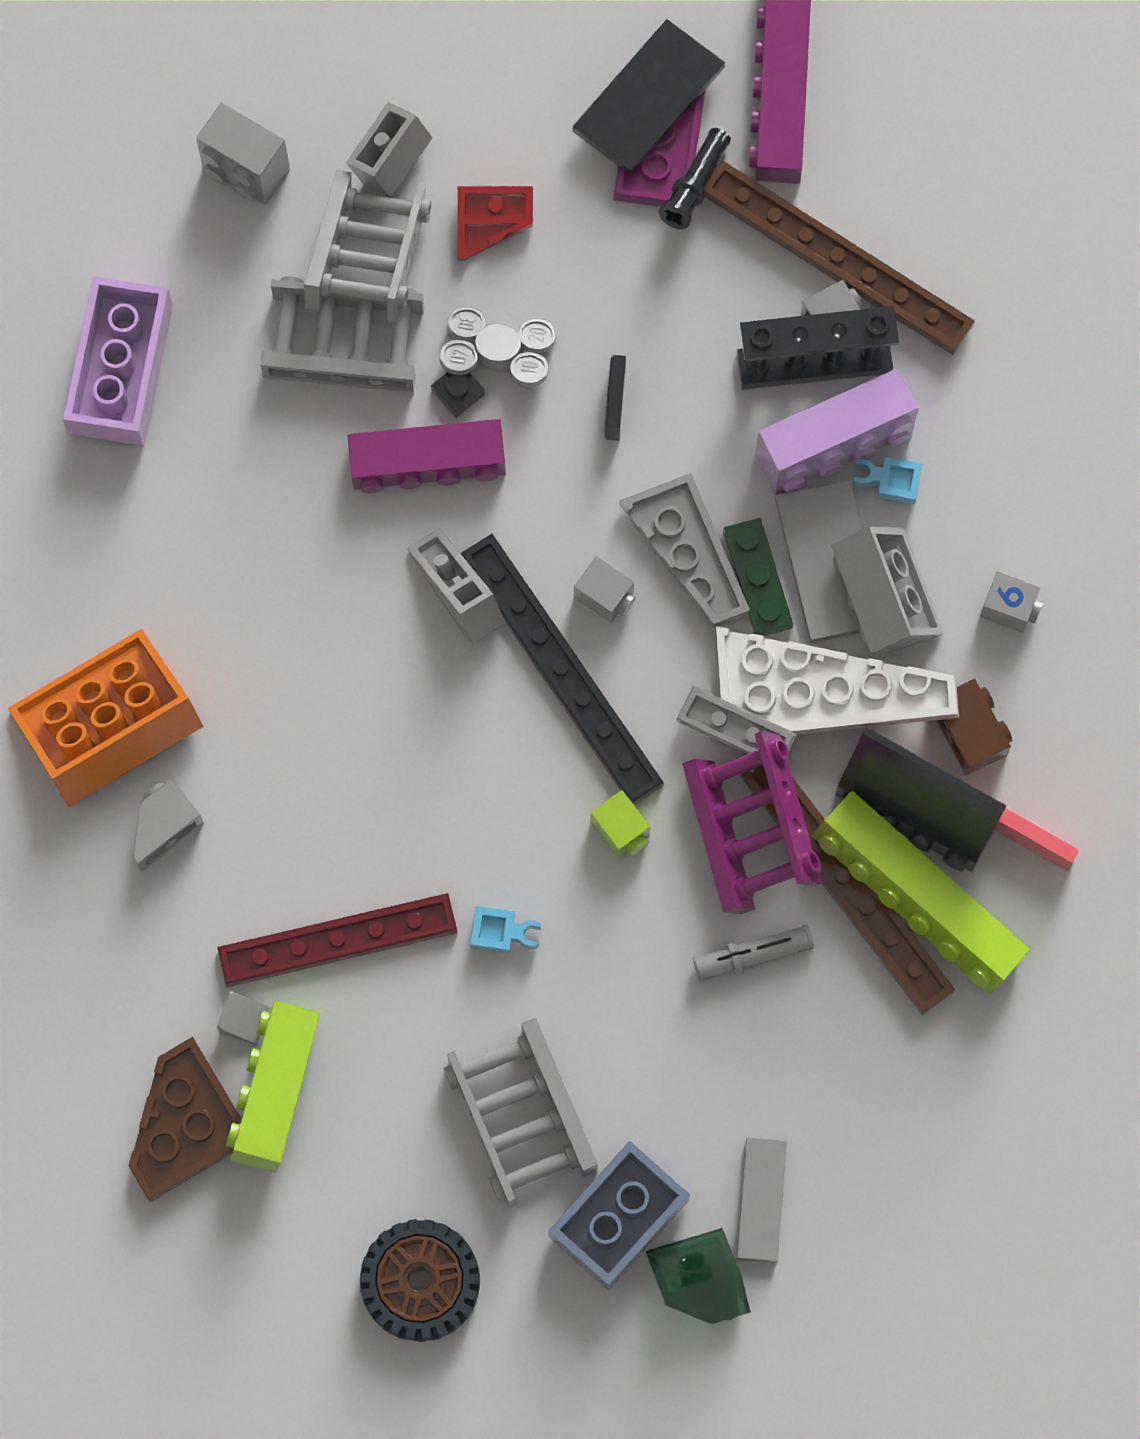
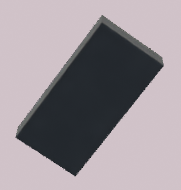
M613 355L610 360L605 418L606 440L620 441L626 372V356Z

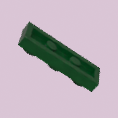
M761 517L724 527L723 533L738 583L750 609L748 616L754 634L767 636L793 629V621Z

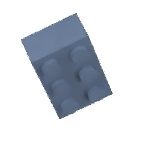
M629 1141L548 1230V1237L609 1291L689 1202L690 1194Z

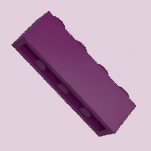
M501 419L347 434L353 489H361L364 493H376L382 491L384 487L398 485L402 489H415L421 487L422 483L437 482L439 485H454L459 483L460 479L476 478L477 481L486 482L496 480L499 475H506Z

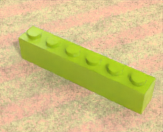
M853 791L831 812L812 835L827 854L835 856L848 868L850 874L856 880L864 882L878 895L880 901L885 906L894 909L900 914L914 932L927 938L938 948L939 953L946 960L955 963L968 975L969 980L975 986L984 989L989 995L1007 978L1031 950Z

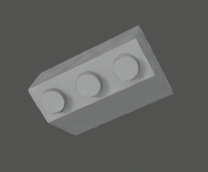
M868 527L831 545L834 553V567L838 574L843 577L848 591L846 594L847 602L858 617L861 625V639L865 646L870 649L871 653H889L944 635L904 528Z

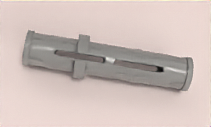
M806 924L803 927L770 935L736 946L734 942L727 944L726 949L693 957V962L698 979L702 982L705 979L729 972L737 975L743 973V968L776 960L808 949L812 950L814 949V943L810 929Z

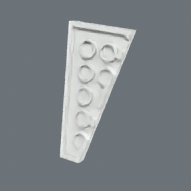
M716 626L721 699L797 735L959 718L955 676L910 666L907 668L883 663L881 660L849 656L848 653L790 641L786 643L767 639L762 635L752 633L748 635Z

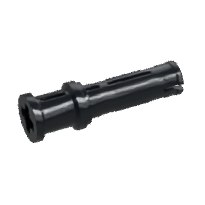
M711 128L685 176L674 182L672 186L673 193L670 199L661 205L658 212L662 221L668 226L680 230L689 227L692 220L691 214L695 206H699L704 200V187L731 142L729 135L725 136L723 142L721 141L726 131L720 128Z

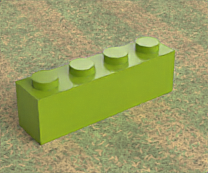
M276 1000L273 1002L270 1013L262 1011L256 1034L262 1035L263 1040L260 1050L252 1048L246 1071L253 1073L250 1087L242 1085L236 1106L237 1109L243 1110L240 1124L232 1123L226 1146L233 1148L230 1161L277 1173L318 1025L319 1012Z

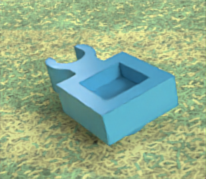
M885 457L883 467H878L869 460L859 459L856 462L855 468L865 469L869 476L866 478L854 477L852 484L859 488H867L872 485L878 486V498L915 504L923 464Z
M476 906L470 947L510 953L512 941L520 943L525 948L536 949L539 947V941H529L525 938L524 934L529 929L541 930V924L533 920L525 921L521 924L514 923L515 911Z

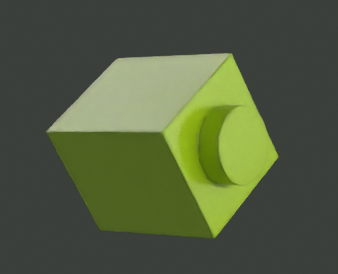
M623 790L590 813V822L618 858L625 853L632 856L649 843L646 838L650 836L651 826Z

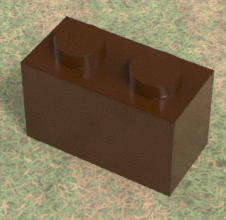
M972 679L957 687L959 718L936 720L965 776L1007 757L1011 748L1009 743L1013 741L1005 722H998L991 710L995 706L986 687L980 688L976 679Z

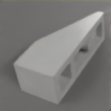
M440 528L407 548L455 622L473 644L506 624L493 593Z

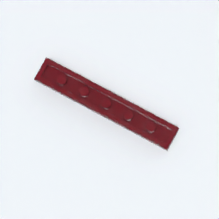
M449 893L232 943L217 947L225 985L226 987H231L456 934L458 931Z

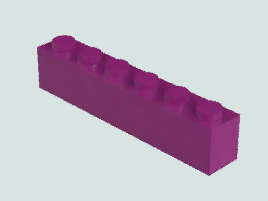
M765 0V6H758L757 29H764L763 41L756 40L755 63H762L761 75H754L753 98H760L759 110H752L751 132L758 133L757 145H750L749 167L756 168L755 181L796 184L801 182L811 0Z

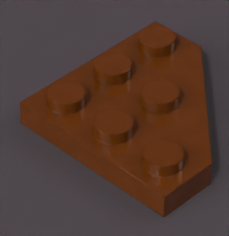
M193 1036L158 1057L150 1093L147 1096L139 1125L140 1130L129 1162L128 1167L150 1203L231 1155L233 1148L226 1146L232 1123L240 1124L241 1121L240 1115Z

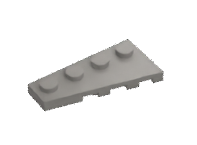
M691 473L620 500L619 505L713 628L749 615L750 609Z

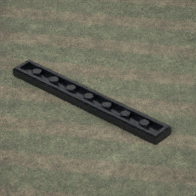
M488 535L461 552L460 554L493 593L506 625L619 790H623L633 805L663 787V780L494 535Z

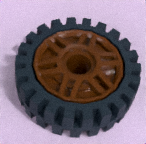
M413 1219L405 1223L393 1225L389 1230L382 1232L375 1242H372L361 1265L360 1289L366 1309L375 1322L385 1331L403 1340L415 1342L434 1341L451 1334L468 1319L479 1295L480 1272L472 1249L459 1233L452 1230L449 1226L436 1223L433 1220ZM425 1271L430 1274L432 1279L428 1288L417 1291L410 1287L409 1278L414 1272Z

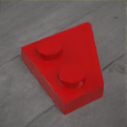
M457 186L458 261H464L533 227V186Z

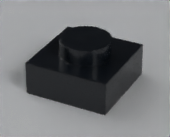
M447 372L431 385L432 392L455 418L485 395V389L470 373L453 375Z

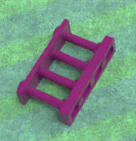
M763 731L755 733L759 750L720 766H716L715 761L697 758L682 763L724 913L744 914L755 910L753 901L755 892L794 877L796 883L800 885L817 886L822 884L819 873L821 870L820 860L812 849L787 761L789 751L780 734ZM763 765L769 787L727 804L721 787L723 781ZM774 802L780 824L739 841L736 840L732 826L733 818ZM785 840L790 858L789 863L750 878L746 876L742 862L744 855Z

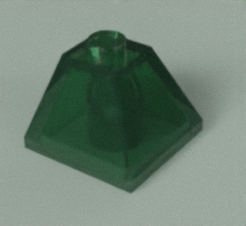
M723 1228L646 1251L665 1306L710 1324L731 1320L751 1313L743 1278Z

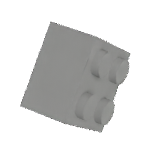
M222 102L196 137L204 172L217 182L225 180L235 186L237 193L249 201L257 199L266 204L290 170L285 139Z

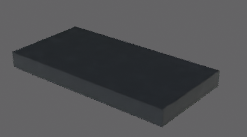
M666 19L572 126V132L631 176L725 68V62L670 20Z

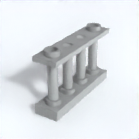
M336 170L304 282L305 309L320 311L324 296L330 297L331 294L387 303V323L395 324L398 310H405L407 305L409 288L405 284L422 222L428 223L430 218L431 200H426V184L418 183L413 201L357 193V189L352 188L351 172ZM355 208L409 216L406 230L353 222L347 217L348 210L354 211ZM347 236L400 244L401 249L397 259L342 250L339 241L340 239L346 240ZM339 265L393 273L394 275L389 288L334 279L333 274L330 273L332 267L338 268Z
M291 276L283 277L281 280L271 279L273 300H281L282 307L276 348L272 349V352L262 351L260 367L263 378L414 393L416 381L414 365H408L405 361L410 315L411 313L424 314L423 294L409 288L405 310H398L393 328L390 359L386 360L385 363L370 361L367 358L373 309L387 311V303L331 294L330 297L324 296L318 316L314 352H311L310 355L295 354L291 348L297 302L305 303L304 281ZM335 306L358 308L352 356H349L348 359L333 358L329 354Z
M536 1018L521 1023L523 1035L517 1037V1042L461 1065L455 1051L447 1054L450 1065L443 1068L451 1089L460 1088L490 1160L495 1176L490 1177L489 1180L497 1200L505 1198L509 1207L516 1205V1198L512 1190L571 1166L572 1169L579 1167L582 1176L598 1170L597 1161ZM524 1056L525 1059L533 1057L538 1068V1072L532 1074L533 1078L475 1102L467 1079ZM539 1092L541 1096L548 1093L554 1108L548 1110V1115L490 1138L482 1116ZM555 1129L556 1132L564 1130L569 1145L563 1147V1152L508 1175L505 1174L497 1155L498 1152Z

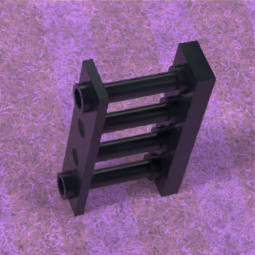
M894 306L740 322L743 348L737 349V360L741 390L883 375L892 371L893 362L890 346L899 345Z

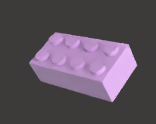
M93 276L63 421L69 435L144 446L173 305L168 288Z
M897 368L759 430L755 456L775 495L786 491V493L798 491L807 485L808 480L820 475L821 478H827L841 470V465L849 461L867 460L876 453V449L889 444L890 447H895L907 441L911 437L910 434L913 433L918 406Z

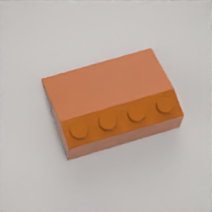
M142 629L8 707L9 712L68 807L204 727L189 697Z

